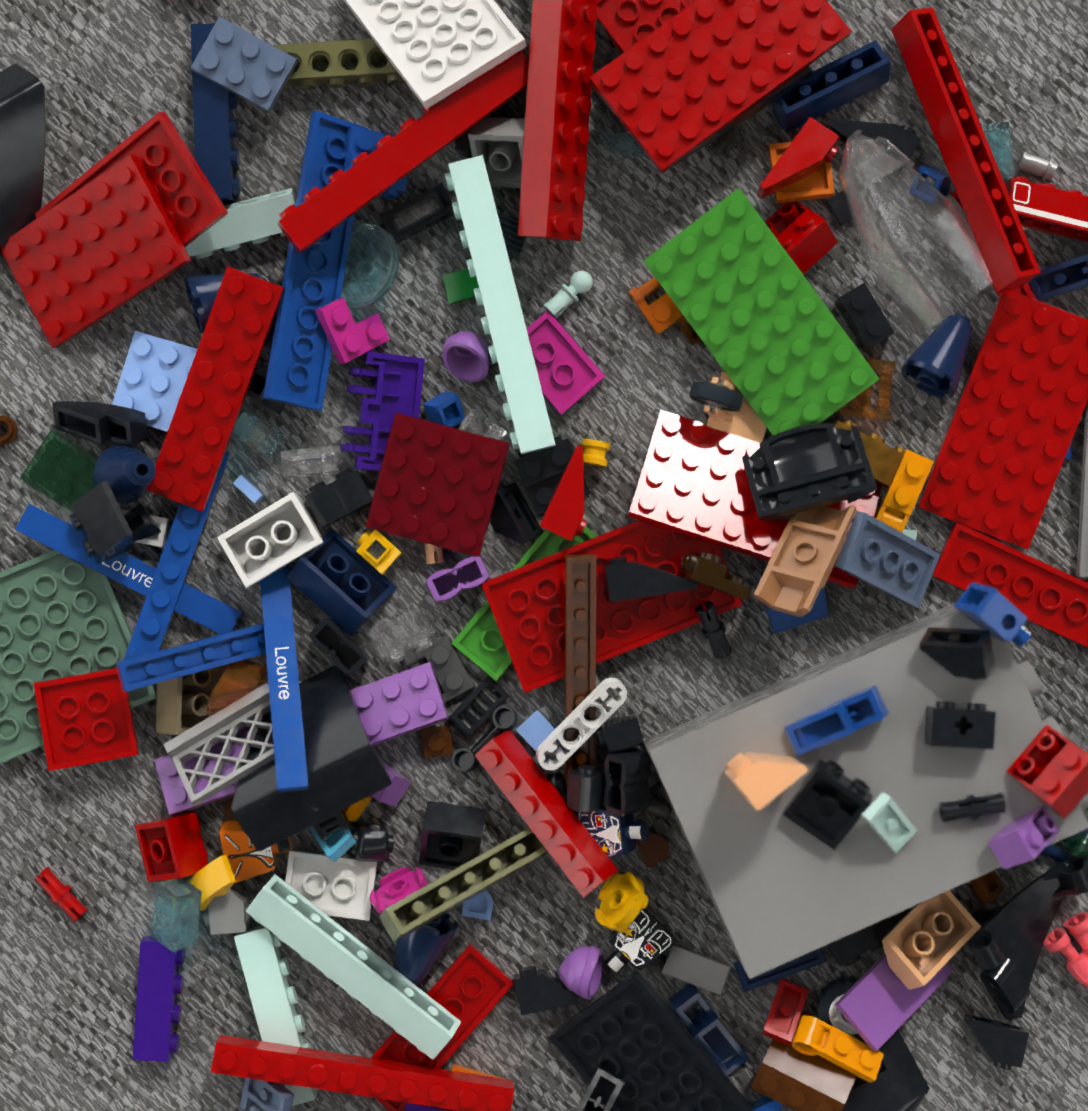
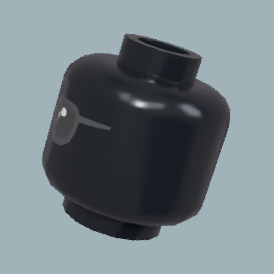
M361 823L357 826L356 830L351 831V835L356 843L349 851L354 854L357 861L383 862L387 853H392L394 837L389 835L385 825Z

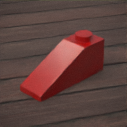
M810 117L759 186L757 197L763 199L818 171L824 162L830 164L839 151V148L836 147L839 136Z
M579 444L539 525L572 541L574 535L581 536L587 523L586 520L582 519L585 513L584 447Z

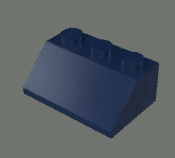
M332 529L322 538L324 543L304 554L286 578L352 636L366 623L397 587Z

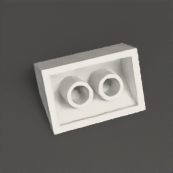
M294 492L217 537L246 588L256 584L324 543L302 499Z

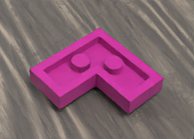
M344 297L315 310L339 365L345 364L390 340L379 313L372 314L355 323Z

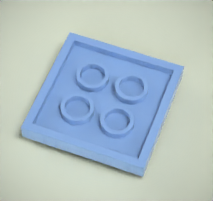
M135 331L112 405L145 412L146 426L168 432L197 349Z

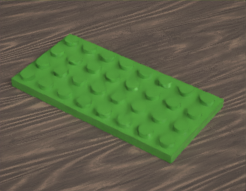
M740 188L736 189L643 260L773 436L792 428L820 424L879 380L877 374Z

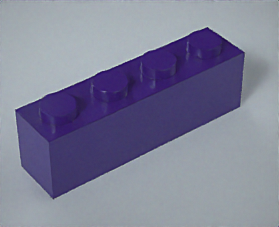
M145 936L140 941L133 1060L169 1062L173 1057V1053H178L180 1036L175 1035V1023H180L182 1007L177 1005V994L182 993L184 983L183 976H179V964H184L186 953L185 946H181V938Z

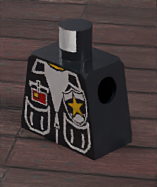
M645 908L639 912L627 931L619 933L613 930L609 936V942L616 950L605 962L616 973H619L628 962L640 971L677 943V939Z

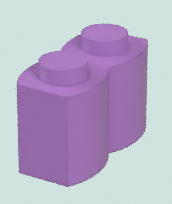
M475 556L462 560L454 569H443L435 572L426 582L434 600L447 601L459 595L463 589H473L481 586V583L488 580L490 576L482 558Z

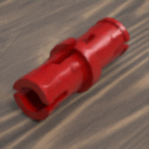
M49 867L45 868L40 875L35 877L34 881L52 898L50 901L54 905L57 903L73 922L77 921L88 910L70 892L72 888L69 885L65 886L52 873Z

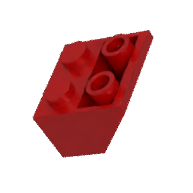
M798 201L786 202L765 221L802 274L807 272L838 243L826 220Z
M1047 724L1006 771L1041 803L1063 819L1070 814L1088 793V753Z

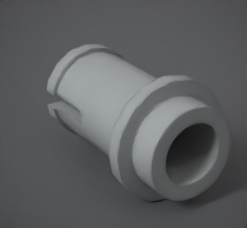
M1024 152L1018 170L1040 176L1042 181L1046 179L1052 180L1058 163L1053 162L1052 158L1046 160Z

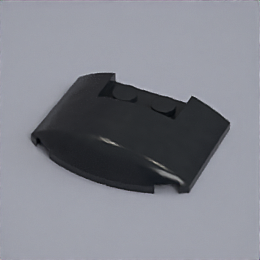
M835 423L811 424L792 428L759 443L760 448L749 458L747 453L742 457L759 520L790 519L789 515L845 500L849 504L877 489L857 426L851 425V431L835 428Z
M897 1030L878 1050L884 1053L876 1081L869 1083L857 1076L842 1111H915L925 1093L927 1095L930 1088L899 1030Z

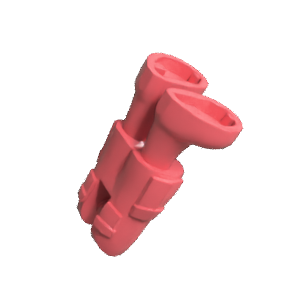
M1081 912L1063 923L1065 929L1081 946V953H1078L1073 947L1071 939L1065 930L1059 927L1046 936L1043 944L1049 952H1060L1067 958L1066 968L1075 980L1083 984L1088 990V913Z

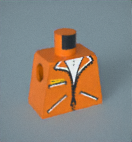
M222 821L219 834L223 854L227 855L236 880L235 883L273 871L277 864L276 853L292 851L291 837L262 851H257L238 821Z

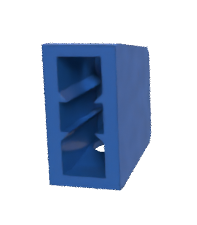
M972 582L954 605L957 610L982 630H990L991 637L1007 643L1012 641L1016 646L1021 647L1031 636V633L1023 627L1027 617L993 587Z

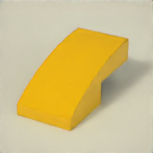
M222 855L207 864L184 886L193 912L204 911L214 897L226 895L236 882L227 855Z

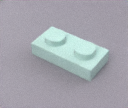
M884 792L861 814L888 848L895 853L917 832L916 828L892 798Z

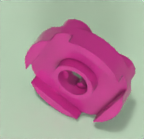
M402 867L390 872L379 881L381 887L376 893L374 889L370 893V901L379 914L385 908L429 884L420 868L415 867L416 871H410L409 867Z

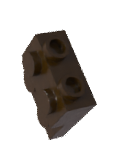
M700 552L699 556L688 553L685 555L681 565V570L684 571L682 577L729 595L748 600L752 589L744 586L746 580L726 574L728 567L720 564L722 558L706 552Z

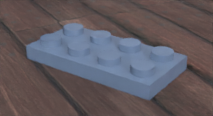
M857 511L834 567L909 606L919 608L941 554L869 514Z

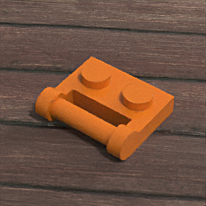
M654 277L638 289L634 287L628 291V294L656 334L659 335L675 324L676 320L683 314L667 293L650 305L647 304L644 298L661 287Z

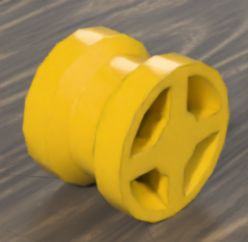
M582 439L584 464L607 467L608 461L605 457L606 452L610 450L611 444L598 440Z

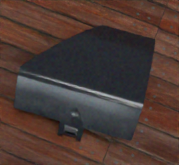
M13 64L0 72V247L8 242L9 237L37 219L35 213L41 209L45 162L44 85L39 78L17 64Z
M336 665L299 683L309 789L278 792L275 759L238 781L231 809L257 851H262L311 825L321 840L325 842L330 839V835L342 829L346 831L351 828L349 819L344 811L345 808L392 784L389 774L370 743L345 673L339 670ZM271 712L263 716L261 722L272 724ZM259 728L254 741L265 742L269 730ZM251 747L246 760H254L259 757L261 748Z

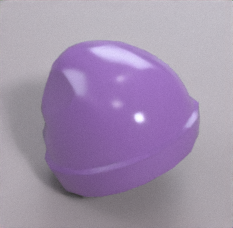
M461 331L445 340L442 347V358L450 373L458 379L467 382H479L485 378L491 366L489 344L480 334Z
M594 945L582 946L573 950L564 959L558 974L559 979L569 991H573L576 995L587 1000H591L595 996L601 982L602 950Z

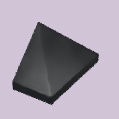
M516 482L498 490L491 515V526L494 531L520 544H524L541 535L543 530L539 526Z

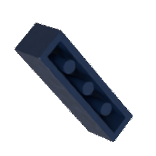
M875 40L813 71L811 78L772 102V112L784 131L788 133L804 125L810 117L816 119L889 82L891 61Z

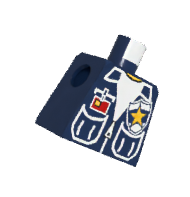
M606 808L593 812H577L579 820L609 858L625 855L635 850L637 846L636 840H646L648 836L647 824L645 822H634L633 814L621 817L608 813Z

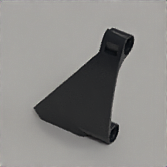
M1072 856L1033 880L1000 907L969 940L968 946L983 970L980 973V978L1000 1012L1007 1020L1022 1018L1025 1001L1030 995L1029 987L1044 939L1064 896L1088 892V862L1083 856Z

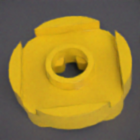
M626 871V874L621 875L617 873L605 882L597 897L601 900L600 909L595 907L597 921L604 927L616 930L619 933L627 931L630 924L639 912L646 908L649 901L648 895L645 894L643 881L636 875Z

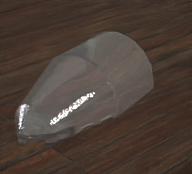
M856 130L847 138L839 170L842 187L868 267L920 336L993 282L965 212L959 203L950 194L945 197L933 186L935 181L928 176L925 179L912 167L915 163L888 139L879 136L873 139L861 135V130Z

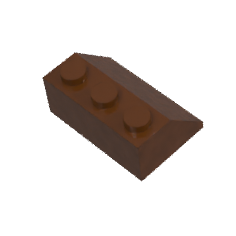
M772 1040L751 1088L795 1111H842L857 1076L819 1055H805L796 1051L791 1044L788 1046Z

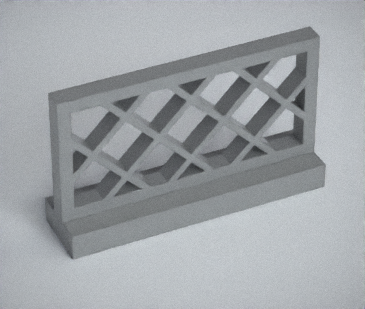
M267 683L164 744L167 753L173 759L194 806H197L275 759L274 744H272V724L261 722L263 716L271 712L269 685ZM246 726L251 727L246 739L236 738L238 731ZM259 728L269 730L265 742L254 741ZM221 741L225 742L220 755L210 753L213 746ZM232 744L243 745L238 758L228 756ZM251 747L261 748L259 757L254 760H246ZM199 757L194 770L185 769L184 763ZM207 759L217 761L212 774L202 772ZM225 762L236 764L232 773L227 776L220 775ZM198 779H209L207 787L196 794L194 789Z

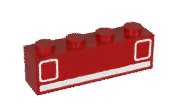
M1021 176L1012 177L1005 182L1022 227L1088 243V196L1083 195L1078 190L1065 191L1057 189L1055 185L1050 183L1037 184L1029 182L1028 178Z

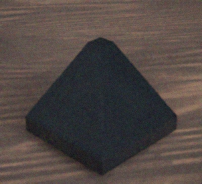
M141 503L124 515L133 533L131 542L151 537L161 532L158 525Z

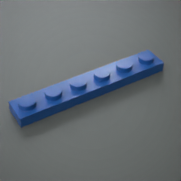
M264 623L117 661L116 665L122 690L127 692L266 654Z

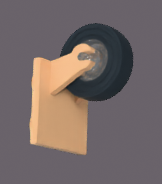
M721 372L720 379L713 377L711 384L693 382L689 397L694 401L705 404L703 412L709 415L706 426L761 443L763 441L767 428L726 372Z

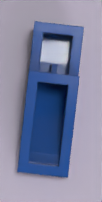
M876 685L786 726L785 730L799 756L852 734L857 729L884 719L889 712Z

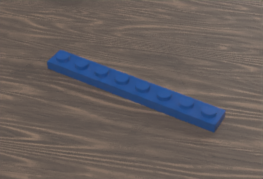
M226 451L205 511H200L180 503L124 660L161 649L230 452Z

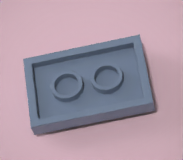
M219 16L194 60L191 69L195 73L270 113L298 61L291 55Z

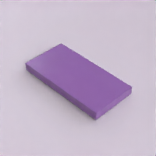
M884 953L835 1003V1006L870 1049L878 1051L953 970L946 963L925 986L908 990L889 968Z

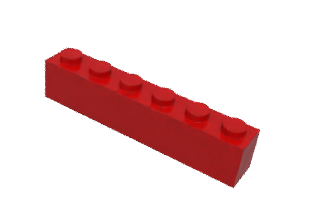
M511 730L492 738L474 755L583 898L619 871L572 809L567 807L566 801Z

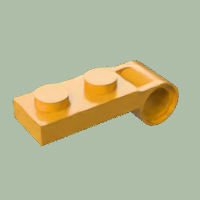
M905 449L884 499L875 512L874 518L903 533L934 461Z
M808 1015L801 1016L791 1044L796 1051L809 1056L819 1055L869 1083L876 1081L884 1053L872 1051L867 1044L838 1028Z

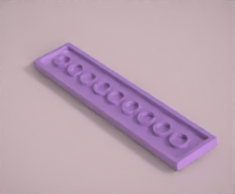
M430 662L351 690L372 746L449 719L434 669ZM248 726L238 731L236 738L246 739L251 727ZM221 741L213 746L210 753L220 755L225 742ZM232 744L228 756L238 758L243 745ZM166 755L154 759L170 816H176L235 795L238 781L194 806L172 757ZM199 757L184 763L185 769L194 770ZM207 759L202 772L212 774L217 761ZM225 762L220 775L227 776L232 773L236 764ZM198 779L194 789L196 794L207 787L209 779Z

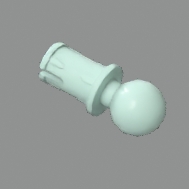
M584 270L575 272L570 279V285L567 287L565 284H562V289L544 304L545 309L557 319L574 301L576 303L579 301L576 296L578 293H586L593 286L592 276Z

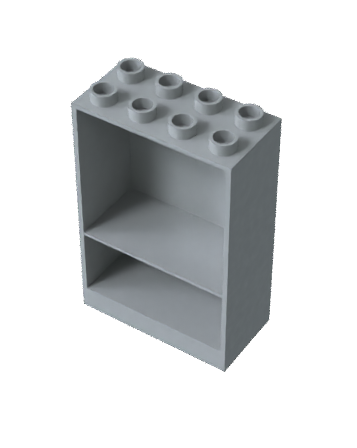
M955 603L644 740L643 745L649 754L654 770L656 768L658 771L660 784L736 956L749 979L1002 867L988 841L1004 826L1035 808L1044 805L1006 772L1046 724L1064 736L1059 724L1052 716L1042 720L1032 698L1042 694L1043 690L1032 665L1027 660L1017 664L1008 643L991 637L994 663L987 679L971 680L953 676L920 648V643L928 627L982 630L954 607ZM876 685L889 712L884 719L857 729L852 734L802 755H797L785 730L786 726L837 701ZM936 701L955 702V708L967 709V703L986 704V710L996 712L994 750L941 747L924 744L926 706L936 707ZM965 721L954 722V728L966 727ZM748 752L792 757L805 765L809 770L759 811L744 798L724 773L729 768L726 763L738 753L745 755ZM820 759L826 763L831 760L843 768V775L852 781L855 778H859L869 786V792L872 794L871 803L882 792L890 796L916 828L917 832L895 853L888 848L865 818L861 816L837 848L833 850L783 815V810L799 791L803 780ZM1002 793L1005 798V813L979 816L978 820L964 818L943 822L940 816V802L966 799L968 795L981 797ZM1088 793L1065 819L1045 806L1049 814L1054 818L1056 826L1060 831L1047 846L1088 829V822L1082 811L1088 808Z

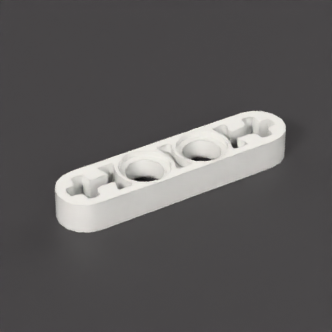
M611 677L602 681L538 746L536 756L542 768L546 770L558 769L624 703L627 691L619 679ZM610 687L612 689L617 688L619 695L617 697L612 695L608 697L607 689ZM598 697H600L602 701L605 700V703L608 706L606 709H604L603 705L598 700H596ZM594 706L600 710L598 718L592 721L585 719V710L588 707ZM573 727L579 730L577 739L571 742L564 740V731ZM558 739L561 745L566 749L563 751L560 746L554 752L556 755V759L552 760L548 758L545 761L546 757L544 753L547 750L550 753H552L558 747L557 743L555 742Z

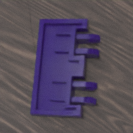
M367 351L365 353L364 365L377 366V370L349 368L348 375L374 378L373 388L361 387L359 385L347 386V393L374 396V399L363 397L360 403L359 423L372 424L371 428L343 426V433L347 435L369 436L368 446H360L353 443L341 444V451L369 454V457L355 456L354 469L380 472L395 413L419 419L425 358Z

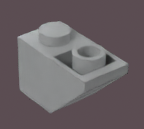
M234 886L229 889L226 895L214 897L209 903L208 909H205L204 921L205 926L210 927V935L246 932L250 928L249 914L246 912L248 898Z

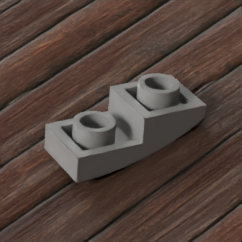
M675 944L670 949L662 973L722 995L731 966Z

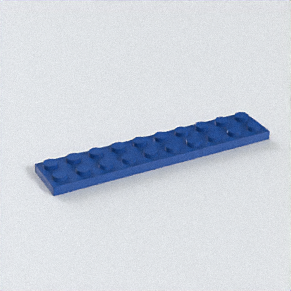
M317 110L311 113L296 208L306 201L303 196L317 186L320 190L330 184L327 179L340 169L344 171L348 128L350 126L364 129L369 128ZM354 215L301 254L296 251L289 241L282 283L284 291L278 306L263 395L264 399L315 412L322 411L332 347L315 310L341 298Z

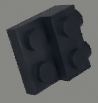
M557 436L554 438L555 447L521 455V452L517 453L519 459L514 460L536 516L546 512L573 456L574 450L569 438L562 440L561 436ZM584 478V496L590 494Z
M820 759L803 780L799 791L783 810V815L835 850L861 818V814L871 805L872 794L869 792V786L861 779L855 778L852 781L843 775L844 770L839 764L831 760L826 763Z

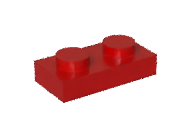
M781 978L761 1034L789 1046L793 1040L809 990Z

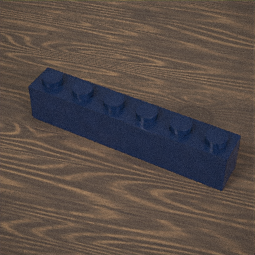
M215 23L191 24L192 64ZM192 71L195 160L222 204L236 203L235 196L240 195L241 192L240 180L235 178L234 168L240 164L239 150L234 149V138L239 136L238 121L233 120V109L238 108V98L234 93Z

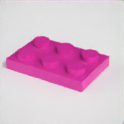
M547 310L527 328V333L543 396L562 416L601 382L605 375Z

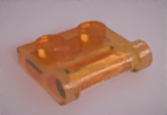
M866 359L873 370L881 371L877 409H870L871 385L841 407L838 416L891 421L892 411H889L892 372H895L896 362Z

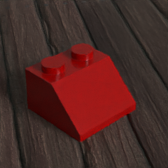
M196 811L135 825L148 882L181 879L196 874L208 864V853L203 844L201 824L197 818Z

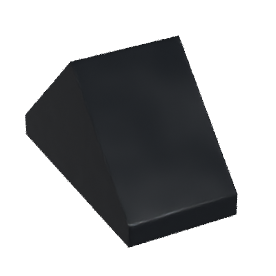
M598 1068L576 1111H610L624 1082Z

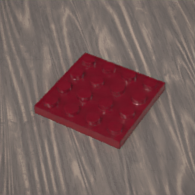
M395 413L366 527L480 557L510 443Z

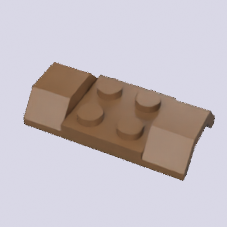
M823 506L792 514L754 592L755 598L771 609L798 617L809 613L820 589L824 588L847 539L845 535L857 511L856 507L849 506L841 511Z

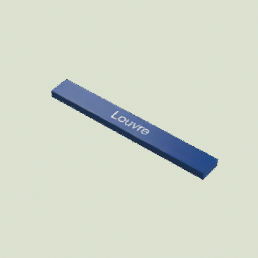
M31 504L27 506L15 528L16 531L147 596L156 568L127 553L97 564L94 557H88L83 548L82 541L85 538L81 530L76 532L74 527L67 522ZM186 583L182 587L174 610L218 634L231 632L242 613Z
M288 564L260 581L278 792L309 789L290 580L286 578L289 574Z

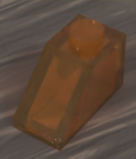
M248 659L229 663L211 693L206 712L215 714L265 683L268 684V681L264 680L267 668Z

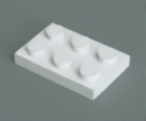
M292 849V851H289L285 882L328 916L369 921L372 908L370 893L375 886L378 862L357 861L354 857L341 856L334 862L324 853Z

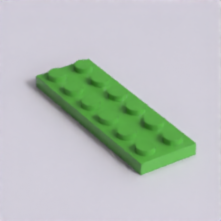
M585 526L581 536L574 535L572 541L546 529L512 570L597 537V535ZM486 601L451 644L497 681L512 661L489 603Z

